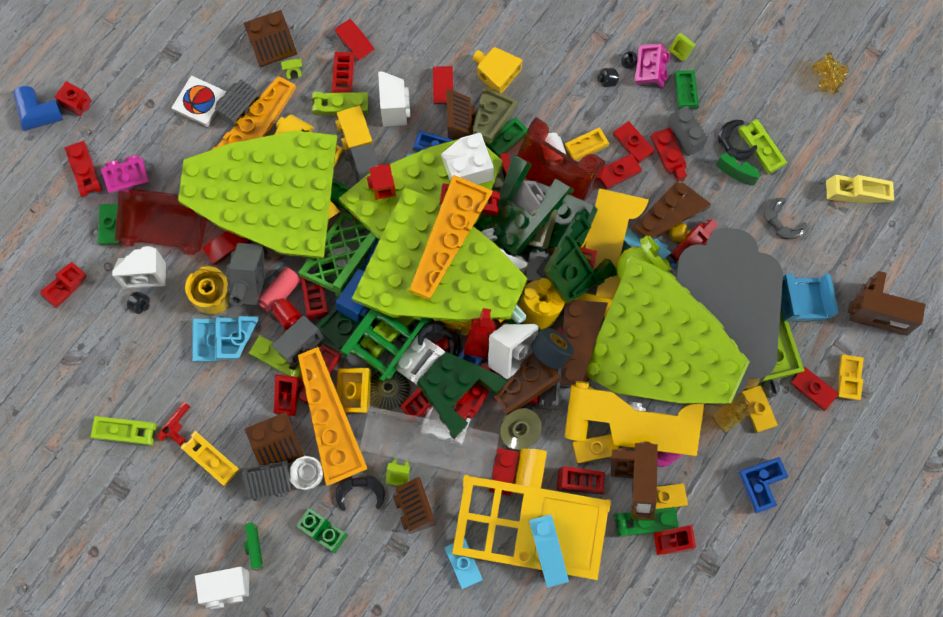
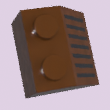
M281 10L244 22L247 36L260 68L297 55L289 28Z
M446 89L448 139L457 140L473 135L474 124H472V118H475V106H471V98L451 89Z
M286 412L245 428L251 448L260 466L282 461L291 463L296 461L297 458L304 456L290 417Z
M420 477L414 478L395 489L397 495L393 496L397 509L402 508L404 516L400 517L404 530L409 529L410 534L435 526V519Z

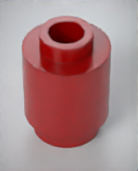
M284 298L277 300L271 307L273 316L285 330H288L302 317L291 302Z

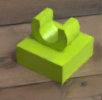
M679 33L668 51L684 62L696 44L682 33Z
M301 58L281 61L282 70L288 69L286 71L288 79H291L290 72L292 70H296L298 77H301L302 72L298 68L303 66Z
M397 460L388 463L386 484L401 486L409 482V463L405 462V465H398Z

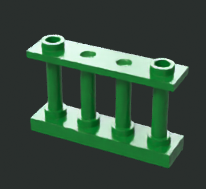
M370 309L339 353L345 357L349 353L357 355L382 373L378 381L381 383L385 379L389 381L396 371L393 367L422 326L431 322L433 318L420 317V319H417L419 321L418 325L412 332L394 318ZM374 319L382 320L407 338L401 349L372 330L373 327L370 324ZM362 336L365 338L369 337L395 356L388 367L360 347V344L357 342Z

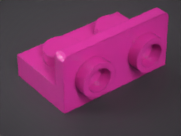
M662 43L639 46L635 75L637 85L657 83L659 88H664V83L668 77L666 65L669 63L670 56Z
M138 155L125 158L126 162L118 164L117 160L105 163L106 168H102L101 171L108 193L150 182L144 164V157L138 158Z

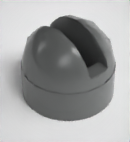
M768 380L762 384L766 397L773 398L779 393L780 387L775 380ZM770 383H771L772 386H773V389H774V391H775L774 393H772V388H771Z

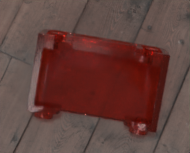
M535 117L529 125L517 154L518 157L532 164L525 178L551 187L554 180L557 179L574 189V192L568 195L586 201L599 184L606 161L597 155L587 154L578 163L545 141L549 134V127L545 122Z
M132 188L120 190L115 241L122 242L123 246H135V243L144 242L179 247L180 250H183V254L196 255V252L201 251L208 219L179 203V194Z

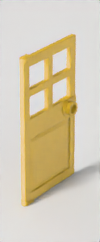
M465 474L452 554L542 570L529 520L552 515L567 575L598 580L611 500L477 478ZM473 485L495 489L491 516L469 513ZM502 490L524 494L519 522L497 518ZM467 520L489 523L485 552L462 548ZM496 525L518 528L514 557L491 553Z

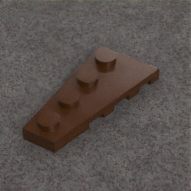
M678 179L633 226L631 231L641 239L648 235L654 240L667 233L669 229L681 225L688 218L691 219L697 213L707 210L711 203Z
M572 300L569 303L565 302L562 335L570 342L574 353L561 368L562 380L560 381V386L571 387V385L576 384V381H583L608 303Z

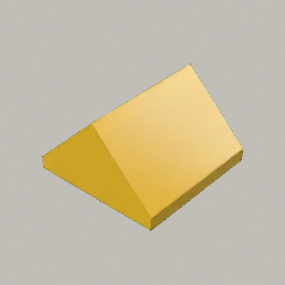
M369 368L338 369L337 394L344 412L369 413L371 370Z

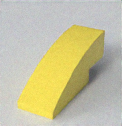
M834 175L826 180L828 200L854 203L894 201L892 181L857 175L854 178Z

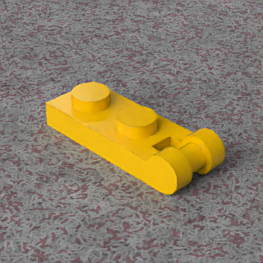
M194 431L190 435L192 438L187 443L184 442L180 448L226 487L240 470L199 433ZM198 443L201 444L202 446L197 450V452H195L193 448Z

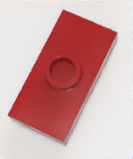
M630 121L613 132V136L629 154H633L638 164L655 151Z
M631 153L597 170L596 175L604 188L608 190L641 173L642 169Z
M804 366V372L798 373L790 384L825 411L839 393Z

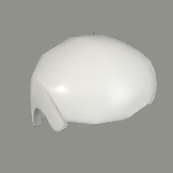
M303 456L297 458L290 467L289 480L297 489H313L322 480V465L314 457Z

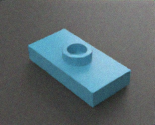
M464 538V542H463V547H462V548H468V549H469V547H468V545H467V542H466V540H465V538ZM454 543L444 547L462 590L483 581L474 558L452 554Z

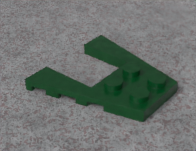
M513 154L500 193V200L497 202L499 208L498 215L492 217L489 229L493 228L495 231L493 235L497 236V240L494 242L512 254L519 256L535 237L534 233L540 226H545L549 221L547 218L554 210H558L563 205V199L569 193L572 194L574 189L555 179L535 216L512 202L532 166L529 162Z
M536 182L546 196L550 187ZM567 195L562 201L563 205L558 209L548 248L557 247L577 212L583 213L591 226L598 210L595 205ZM588 231L577 242L579 247L583 246ZM527 246L520 255L529 254L530 251L534 250L544 252L548 251V249ZM504 248V251L506 252V254H508V255H511V254H512L511 252H509L508 250H506V249Z
M333 262L321 265L322 271L335 269ZM318 268L315 273H320V269ZM337 274L326 276L324 279L333 284L337 279ZM335 306L316 325L324 337L319 344H324L340 352L364 317L358 323L338 312ZM271 314V319L278 322V320L273 316V314ZM372 321V323H371L370 325H371V326L373 327V329H374V328H375V325H374V323H373V321ZM362 336L357 343H360L363 340L364 336Z

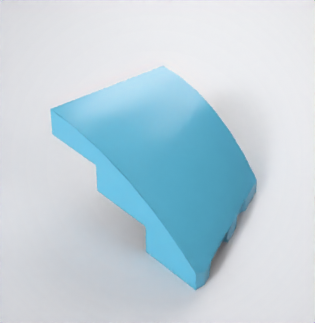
M239 316L238 318L193 319L192 362H217L239 359L259 317Z

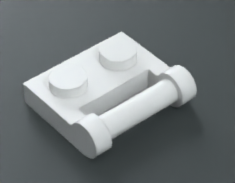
M417 335L393 368L418 386V380L446 352L427 338L424 339L423 345H418Z

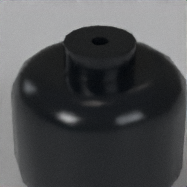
M603 68L600 70L597 80L601 82L603 87L616 86L619 81V74L614 68Z
M133 292L127 299V307L134 313L141 314L143 310L147 311L149 309L150 298L142 292Z

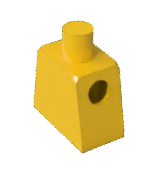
M496 47L492 48L487 55L477 50L472 58L473 61L479 64L477 67L478 78L490 89L501 94L522 70V59Z

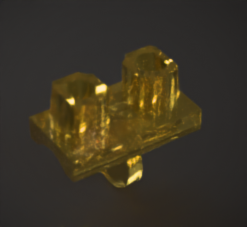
M832 53L825 54L823 59L816 61L813 65L816 75L822 73L825 75V78H821L819 81L821 91L831 90L832 94H836L839 92L838 89L843 86V81L847 79L845 74L849 72V67L847 65L841 66L840 61L835 62Z
M741 393L732 400V403L726 404L714 413L711 418L725 434L756 409L748 402L745 395Z

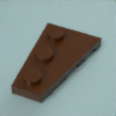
M533 352L527 360L525 359L521 363L519 370L513 377L509 378L495 396V399L506 415L515 409L523 407L562 380L555 369L543 364Z

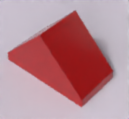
M275 375V414L286 412L289 416L296 415L301 389L298 377Z
M692 525L653 533L657 555L689 552L696 548Z

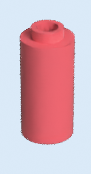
M285 267L260 295L258 305L266 312L272 311V305L281 298L286 299L301 282V278L293 270Z

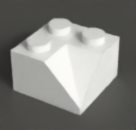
M378 72L383 127L407 125V118H411L408 87H404L403 79L385 72Z
M481 132L460 138L441 154L450 181L452 176L456 175L478 185L492 181L494 178V167Z
M145 246L141 249L133 250L125 258H118L112 271V276L123 289L166 286V262L156 248Z
M504 324L498 330H494L489 337L488 367L506 379L513 376L521 367V363L532 354L531 344L538 336L539 326L536 324Z
M243 567L195 575L198 604L204 605L206 608H210V610L224 608V603L242 602L243 597L249 596V571Z

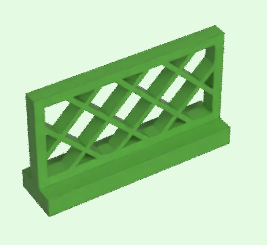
M344 211L326 236L325 251L330 250L332 257L321 260L319 258H309L298 272L300 277L335 292L338 298L357 270L362 269L377 240V237L372 232L359 237L358 230L365 229L366 227L361 222L354 221L352 219L353 215ZM345 219L353 222L354 225L343 229L341 227ZM356 231V238L345 240L343 234ZM342 236L343 241L334 244L330 243L332 237ZM359 243L360 246L357 250L348 252L347 245ZM345 247L346 253L334 256L332 249ZM348 258L349 262L346 266L337 268L335 261ZM334 263L335 269L322 271L321 265ZM319 266L320 273L312 275L307 273L310 268ZM337 274V279L333 284L324 279L326 276Z

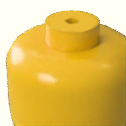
M682 223L669 230V238L674 243H681L691 230L688 229L686 224Z

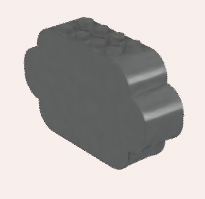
M721 228L710 235L705 245L698 244L686 248L680 255L671 273L683 287L691 292L690 294L698 302H701L720 321L724 327L723 330L730 339L735 341L739 351L744 353L750 361L733 398L734 400L744 389L759 385L776 366L783 271L781 265L774 257L758 252L757 242L748 232L740 229ZM704 403V404H706V405H713V406H724V405H727V404H729V403Z

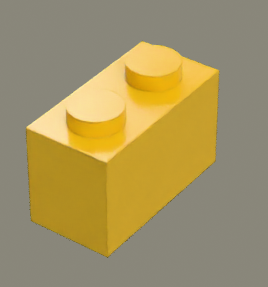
M360 106L337 112L338 120L335 121L338 133H343L344 138H341L344 150L348 149L350 153V148L373 144Z

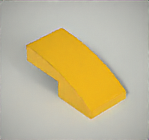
M840 355L838 397L861 400L863 357Z

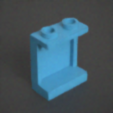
M793 274L784 275L781 295L783 322L828 320L838 314V303L836 302L831 275L825 274L820 278H794Z

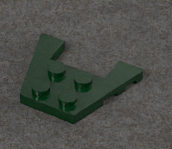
M577 212L574 215L543 270L562 301L567 303L585 294L594 285H601L605 282V279L617 276V269L612 261L607 258L593 270L577 245V242L591 228L586 217L581 212Z
M446 352L418 380L417 384L430 405L434 406L438 412L441 422L447 426L450 436L455 439L467 427L468 422L452 408L477 382L496 396L508 379Z

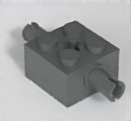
M238 243L236 250L232 251L231 263L227 264L226 277H229L227 292L231 294L229 302L232 305H257L265 282L264 246L256 243Z

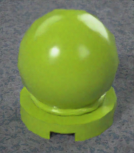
M647 235L640 240L641 247L633 246L625 250L618 257L617 275L621 280L631 256H636L668 272L672 270V267L667 258H661L657 252L660 250V247Z

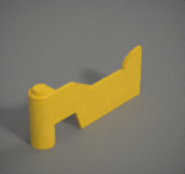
M599 188L595 204L598 210L589 229L585 247L597 251L593 270L605 258L610 259L617 269L618 257L621 255L629 219L639 217L643 213L649 199ZM584 254L586 259L591 260L592 256ZM618 275L605 279L604 283L598 285L596 295L585 293L574 300L608 303L603 317L605 319L621 280Z
M576 381V384L571 385L564 437L570 440L585 441L589 420L610 424L615 446L634 448L635 443L646 441L658 444V451L697 456L704 403L688 404L682 407L677 415L635 410L611 391L595 390L589 386L588 382Z

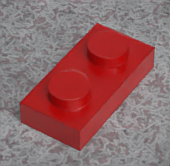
M498 448L492 480L513 484L519 452ZM490 488L489 492L495 493V489ZM502 490L501 494L511 496V491Z

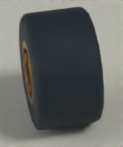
M550 328L543 329L531 344L534 355L543 364L552 369H561L574 353L570 342L562 334Z

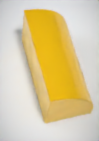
M521 449L514 484L541 489L547 451Z

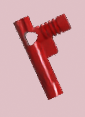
M183 402L156 437L161 441L169 437L181 446L186 439L178 434L182 429V425L178 422L190 406ZM169 428V433H164L165 430Z

